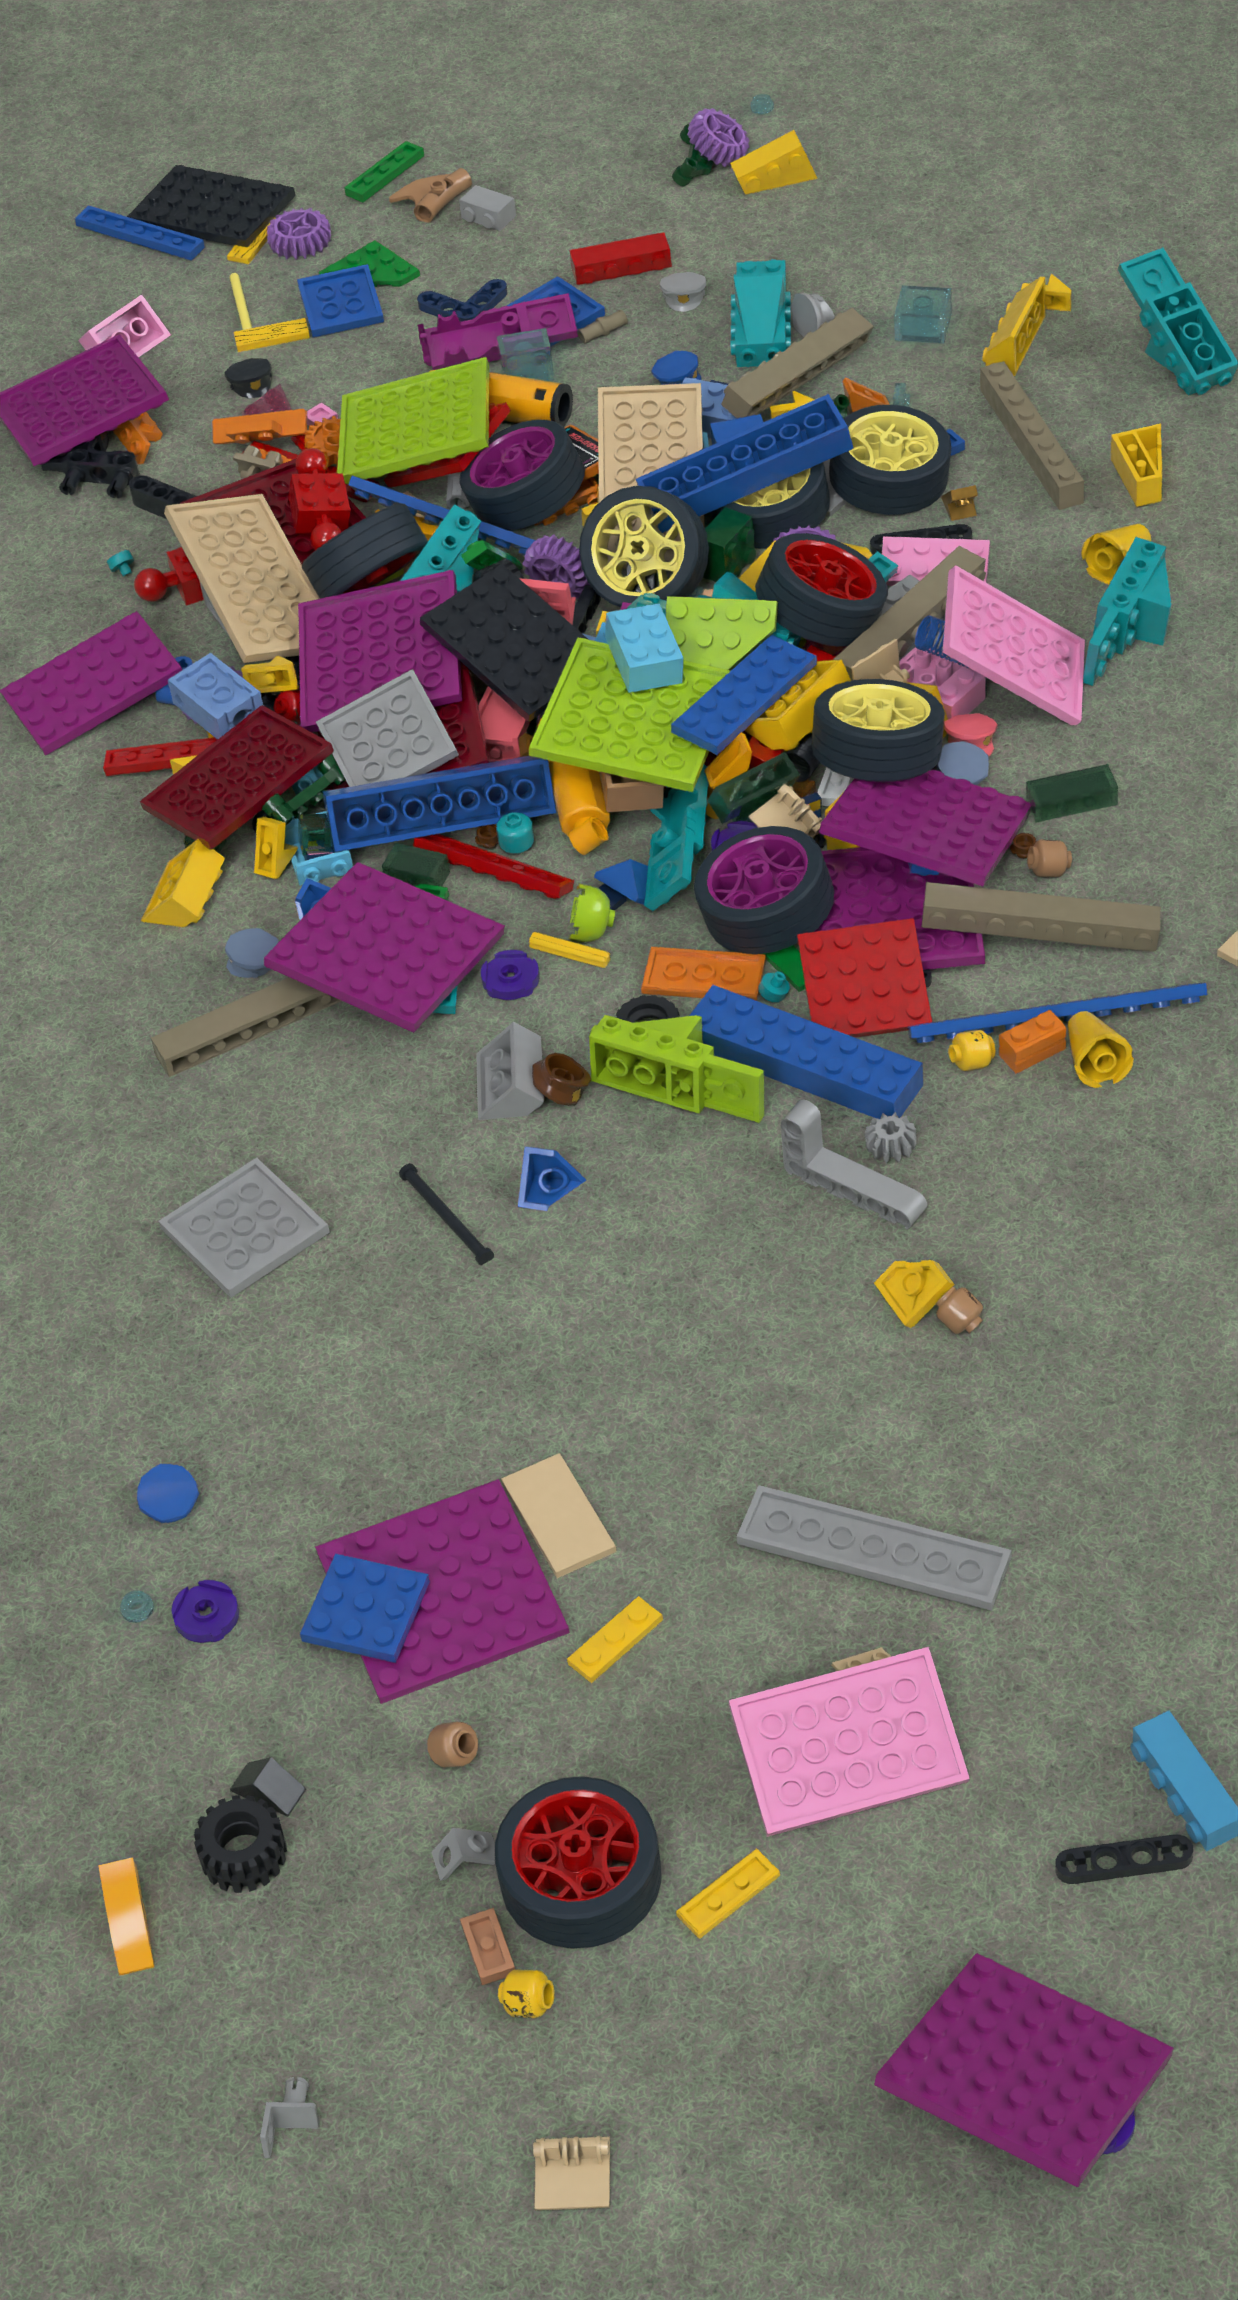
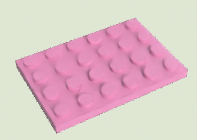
M955 565L948 572L943 653L987 677L994 683L1010 690L1017 696L1056 716L1058 719L1070 725L1079 724L1082 718L1085 640Z
M929 1647L729 1700L728 1703L767 1837L969 1782L970 1779Z

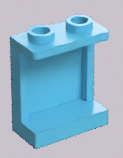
M326 811L294 819L285 826V843L298 847L291 859V863L299 885L304 884L306 878L318 882L321 879L332 876H343L353 867L349 850L337 851L305 861L302 854V844L330 842L331 844Z

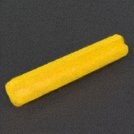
M533 932L529 938V947L532 949L605 968L610 962V953L604 950L539 932Z

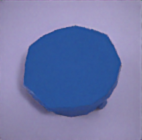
M676 350L658 359L651 370L652 375L659 380L661 385L682 384L685 377L701 380V375L697 371L698 357L696 354L688 351Z
M158 1464L141 1477L137 1489V1502L140 1511L161 1523L176 1522L186 1517L191 1512L199 1496L198 1485L191 1473L183 1466L173 1464Z

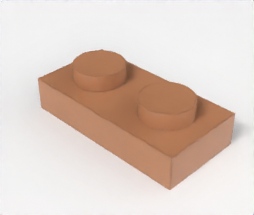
M494 1908L460 1919L482 1985L506 1978L510 1971L515 1970Z

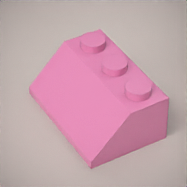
M140 295L90 329L78 341L85 350H88L120 334L139 358L171 334L143 295Z

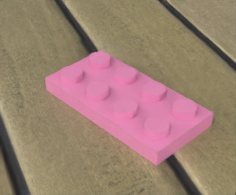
M883 537L882 555L898 565L897 573L886 584L887 586H893L908 575H912L921 581L958 546L986 559L984 582L987 583L990 540Z

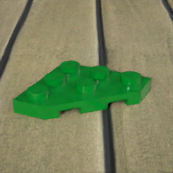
M376 240L319 271L320 275L368 264L375 287H378V285L399 287L420 276L419 269Z

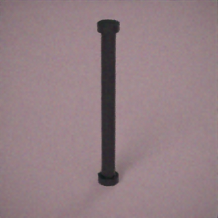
M411 1163L404 1165L399 1172L400 1178L403 1181L407 1180L474 1253L477 1263L483 1265L494 1258L493 1251L488 1247L485 1248L417 1174V1168Z

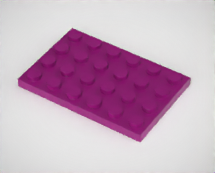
M135 611L91 638L79 643L72 649L55 657L48 663L34 669L17 681L10 683L1 689L0 693L46 756L166 686L168 679L183 669L141 615Z

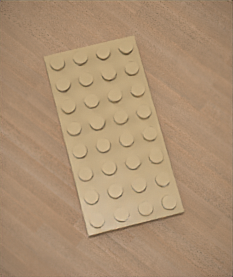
M701 383L598 387L599 503L606 496L622 488L638 486L636 478L703 449ZM702 515L700 519L705 528L704 515ZM640 518L633 520V531H637L641 527L642 522ZM619 524L616 525L614 530H620ZM668 531L663 532L662 534H663L664 536H666V534L668 533ZM678 533L674 541L681 542L680 533ZM610 536L608 551L616 553L620 536ZM668 549L665 552L664 559L666 562L673 560V549ZM607 555L608 563L613 559V556ZM627 564L623 565L622 569H627Z
M263 494L167 505L164 514L243 663L270 660L276 656L283 658L298 656V603L320 598L303 571L300 561Z

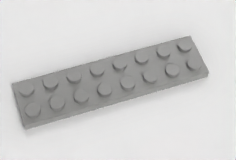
M761 1485L757 1487L736 1536L738 1545L990 1611L993 1609L1012 1558V1550Z

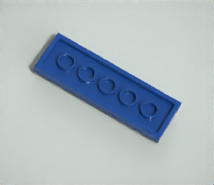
M774 635L769 636L671 724V733L716 755L719 754L741 732L816 666L817 656Z

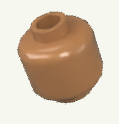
M1040 839L1028 850L1027 864L1036 876L1061 877L1066 868L1071 866L1072 853L1067 851L1065 843L1060 840Z
M952 1287L936 1303L939 1307L936 1312L937 1317L954 1334H959L964 1330L970 1334L983 1321L979 1317L983 1311V1305L967 1288L961 1287L956 1289Z
M464 1722L442 1723L435 1726L430 1732L427 1740V1750L433 1762L441 1767H462L471 1763L476 1757L478 1738L473 1728Z

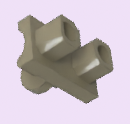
M248 445L243 453L236 452L233 460L238 463L240 477L246 478L282 464L281 454L270 451L266 458L263 459L258 448Z

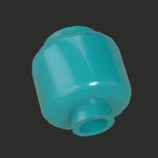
M512 812L504 815L497 822L498 844L502 850L517 854L525 852L533 845V825L527 815Z

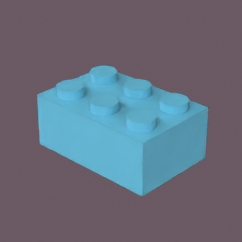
M660 604L606 613L605 638L628 693L682 683L684 658Z

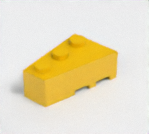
M794 130L730 163L745 195L818 179Z

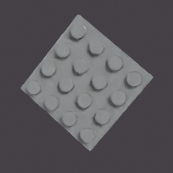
M413 669L316 721L324 739L332 744L334 749L332 754L349 787L425 774L459 756Z
M258 1158L253 1159L159 1220L160 1229L230 1298L330 1233L328 1224Z

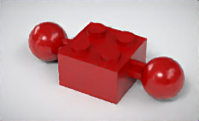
M308 448L297 456L295 466L298 474H291L288 498L295 533H311V545L316 551L326 542L348 529L351 509L343 473H327L329 463L326 455L319 449Z
M182 547L166 552L170 572L162 573L155 568H146L137 574L134 581L137 595L148 602L160 600L166 594L168 587L175 585L186 606L204 600L199 578Z

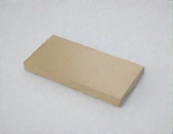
M560 1453L501 1478L504 1489L556 1578L617 1552L614 1542Z

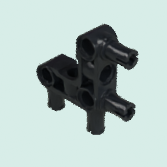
M107 431L95 436L89 442H83L73 447L64 456H54L47 463L41 465L43 471H58L65 474V478L59 486L60 491L65 495H68V493L73 495L80 482L110 484L107 488V494L112 498L116 496L121 498L124 489L129 485V481L140 475L134 453L116 450L106 452L109 443Z

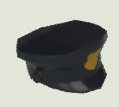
M249 358L232 364L225 371V377L231 383V390H234L241 397L249 399L259 398L270 389L272 367L267 359Z

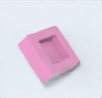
M320 403L307 411V425L314 426V422H322V418L332 420L333 415L338 419V415L335 411Z

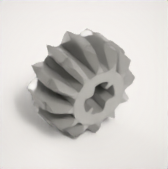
M896 1112L892 1116L887 1117L882 1113L880 1119L872 1118L870 1126H867L865 1130L868 1152H872L875 1160L883 1156L886 1164L890 1157H894L898 1163L900 1162L901 1155L910 1158L912 1149H915L917 1144L914 1123H909L907 1116L898 1118Z

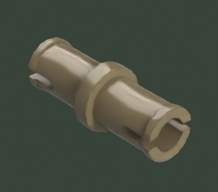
M620 309L605 318H597L594 323L577 330L579 339L586 344L602 335H609L610 331L628 324L626 314Z

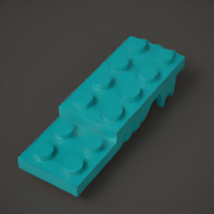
M703 765L693 792L667 787L668 789L664 792L663 808L649 809L662 821L661 828L652 834L650 841L651 848L649 852L650 858L644 906L652 911L662 904L669 902L671 897L681 889H686L692 880L691 871L694 855L698 854L704 846L703 838L709 786L704 771L707 768L706 765Z

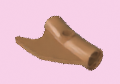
M459 168L451 174L418 179L391 195L389 202L394 203L406 199L413 200L415 202V217L419 221L429 223L451 200L471 187V177L465 169Z

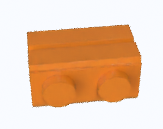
M1051 1010L1041 1013L1037 1017L999 1034V1056L1017 1074L1065 1050L1066 1027Z

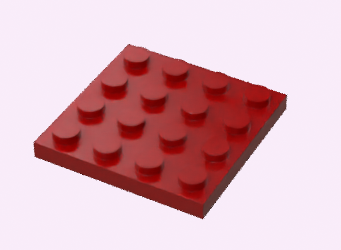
M506 402L496 405L495 403L489 404V438L511 411ZM471 451L459 454L455 458L440 459L429 465L421 464L410 467L405 471L391 472L384 481L388 487L392 488L462 472L478 452Z
M914 918L797 934L812 1022L855 1038L908 1031V1026L932 1023Z

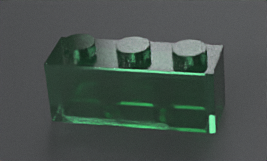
M786 752L715 787L707 801L720 822L724 824L770 800L778 794L777 791L784 784L793 787L800 774Z
M1105 764L1026 781V801L1030 802L1031 813L1035 823L1118 805V785L1109 765Z

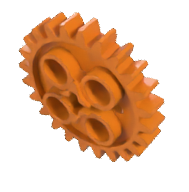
M334 415L332 420L322 418V422L315 421L314 426L309 425V430H306L305 448L321 450L326 455L329 466L337 464L336 467H338L341 419H337Z

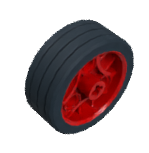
M399 503L368 516L326 542L305 559L302 569L320 599L371 588L417 558L428 540L407 505Z
M809 533L790 534L774 542L755 585L756 595L759 600L778 602L777 623L809 641L836 647L849 646L864 631L869 629L877 620L888 596V587L881 572L865 556L839 541Z
M585 1776L561 1778L542 1784L525 1794L515 1803L499 1826L495 1840V1866L506 1909L517 1925L536 1939L550 1945L571 1949L595 1947L612 1942L633 1930L647 1916L657 1899L661 1884V1861L657 1833L649 1812L640 1800L619 1785L604 1779ZM598 1834H604V1836H602V1837H598V1838H595V1837H594L595 1835H598ZM540 1859H549L545 1862H537ZM613 1860L631 1862L629 1866L611 1867ZM550 1888L560 1893L555 1897L547 1894V1891ZM591 1888H599L598 1890L593 1892L587 1891Z

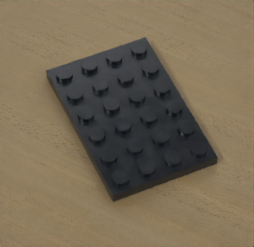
M175 165L127 217L200 239L248 248L267 227L270 220L274 219L295 197L294 187L206 171L184 165Z
M503 564L420 617V625L528 722L539 716L547 708L577 638L588 639Z

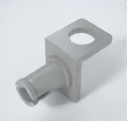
M294 2077L286 2080L283 2102H266L260 2134L264 2158H271L275 2128L319 2129L316 2104L305 2103L309 2083L304 2078L297 2077L296 2088H293Z

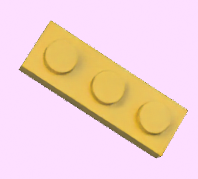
M638 1596L568 1657V1665L590 1683H593L662 1622V1614Z

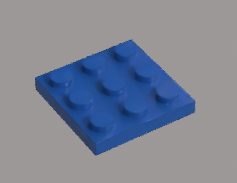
M368 264L297 279L312 337L384 322Z
M558 276L507 305L513 306V304L569 293L577 330L593 323L597 318L605 316L604 306ZM560 341L546 343L543 345L550 348L551 346L555 345Z
M335 1554L300 1632L302 1642L396 1663L430 1583L429 1575Z

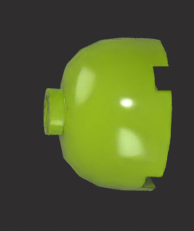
M579 883L576 890L582 892L578 897H574L570 923H574L573 927H578V930H575V934H570L568 939L577 942H592L603 936L607 927L613 926L615 910L610 909V900L602 890L591 885Z

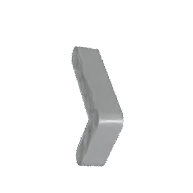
M799 1100L781 1121L783 1163L789 1175L793 1173L802 1177V1181L815 1187L819 1185L827 1189L826 1192L840 1199H849L853 1201V1205L866 1211L872 1210L878 1213L879 1217L895 1224L898 1222L906 1226L904 1228L906 1230L914 1224L927 1208L928 1204L925 1197L915 1189L824 1148L821 1114L818 1108L810 1101Z

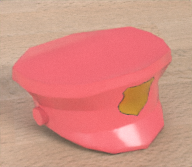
M980 713L956 715L944 721V729L948 734V743L965 741L976 745L988 756H991L994 750L992 736L998 728V724L992 718Z

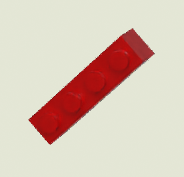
M664 232L569 250L571 269L577 285L672 267L670 247Z

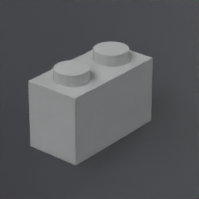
M477 185L459 200L461 218L467 222L481 224L488 229L492 228L501 231L516 217L515 200L513 197Z

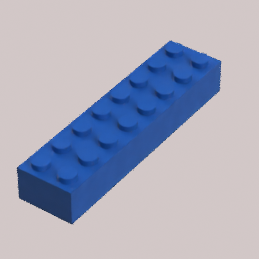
M827 394L636 478L638 486L655 487L679 497L690 505L700 517L852 450L854 447L846 422L830 395ZM651 508L652 517L661 509ZM668 515L657 525V528L663 533L670 530L675 522Z
M533 756L323 791L331 844L335 852L496 824L501 817L512 812L523 813L529 818L556 813L548 760Z
M715 985L711 986L689 1015L702 1017V1043L714 1047V1056L764 1070V1076L877 1119L881 1118L882 1113L888 1117L892 1116L895 1112L898 1118H900L923 1086L922 1062Z

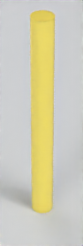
M232 273L229 278L242 329H251L252 325L239 275Z

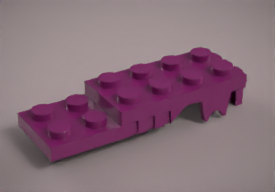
M569 293L513 304V306L489 309L488 311H482L474 319L461 322L456 312L453 311L449 317H442L438 314L437 327L424 329L423 324L417 325L424 364L432 366L433 370L487 357L488 362L530 354L531 346L578 337Z

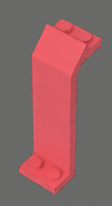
M519 578L573 625L576 597H571L569 583ZM488 686L478 708L489 761L495 762L520 757L519 738L526 732L530 722Z

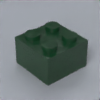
M725 507L705 528L709 552L703 578L717 582L726 572L733 573L739 578L742 569L747 564H752L756 557V550L754 549L755 531L753 529L752 516Z

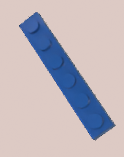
M89 205L75 217L76 226L188 260L194 259L205 248L203 239Z

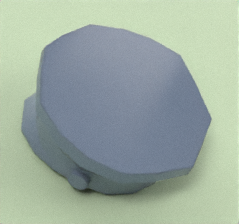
M965 741L952 742L942 747L940 761L936 766L937 770L946 776L955 779H966L971 784L978 785L988 776L989 759L988 755L974 744Z
M260 928L245 929L230 935L225 946V952L229 957L226 968L232 975L244 978H257L266 974L271 969L264 966V957L276 946L279 940Z

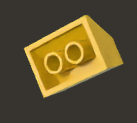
M199 839L194 841L167 863L141 921L177 927H186L192 922L197 923L205 912L203 909L204 904L211 898L214 892L212 889L213 884L220 878L223 872L220 868L225 858L214 849L210 850L205 847Z

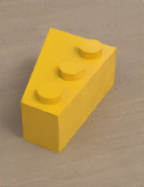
M1161 423L1111 435V461L1136 507L1162 501Z

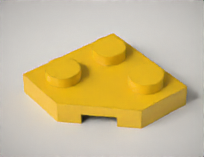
M921 1260V1262L894 1261L874 1282L904 1326L909 1328L914 1327L939 1299L955 1285L940 1264L933 1260Z

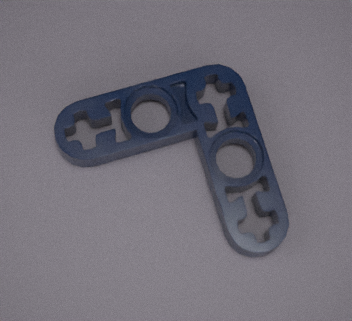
M501 279L490 280L465 303L437 292L425 291L417 297L418 308L438 317V314L442 317H449L455 311L461 322L472 320L482 311L493 309L506 297L507 284ZM452 308V310L444 311V309Z

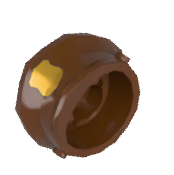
M549 1054L545 1059L534 1063L532 1066L533 1085L548 1099L560 1105H576L583 1094V1087L588 1086L591 1082V1077L587 1070L565 1054Z

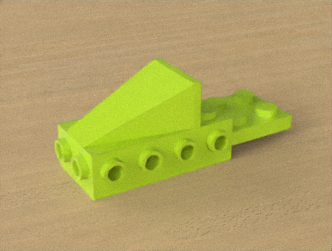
M604 1015L598 1025H594L591 1029L589 1046L592 1082L700 1114L705 1106L758 1123L764 1117V1070L714 1056V1047L702 1043L701 1016L694 1015L632 1023Z

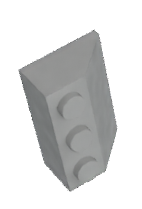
M512 1022L476 1053L478 1120L528 1116L534 1110L540 1108L544 1102V1095L533 1085L532 1066L534 1063L542 1060L541 1036Z

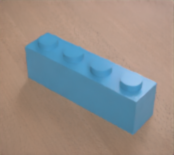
M1170 1710L1133 1727V1743L1130 1744L1135 1759L1139 1763L1143 1761L1150 1769L1149 1776L1153 1785L1157 1789H1164L1168 1795L1167 1802L1173 1814L1176 1816L1182 1815L1187 1823L1186 1830L1194 1843L1200 1842L1204 1849L1208 1851L1237 1837V1805Z

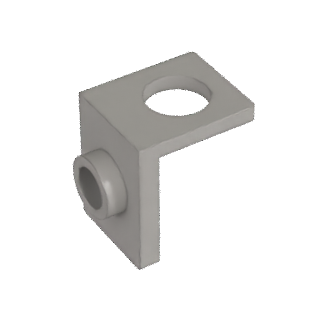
M452 1828L431 1852L440 1881L446 1880L462 1861L489 1865L495 1864V1843L492 1834L489 1832ZM449 1847L451 1859L445 1867L443 1854L445 1849Z

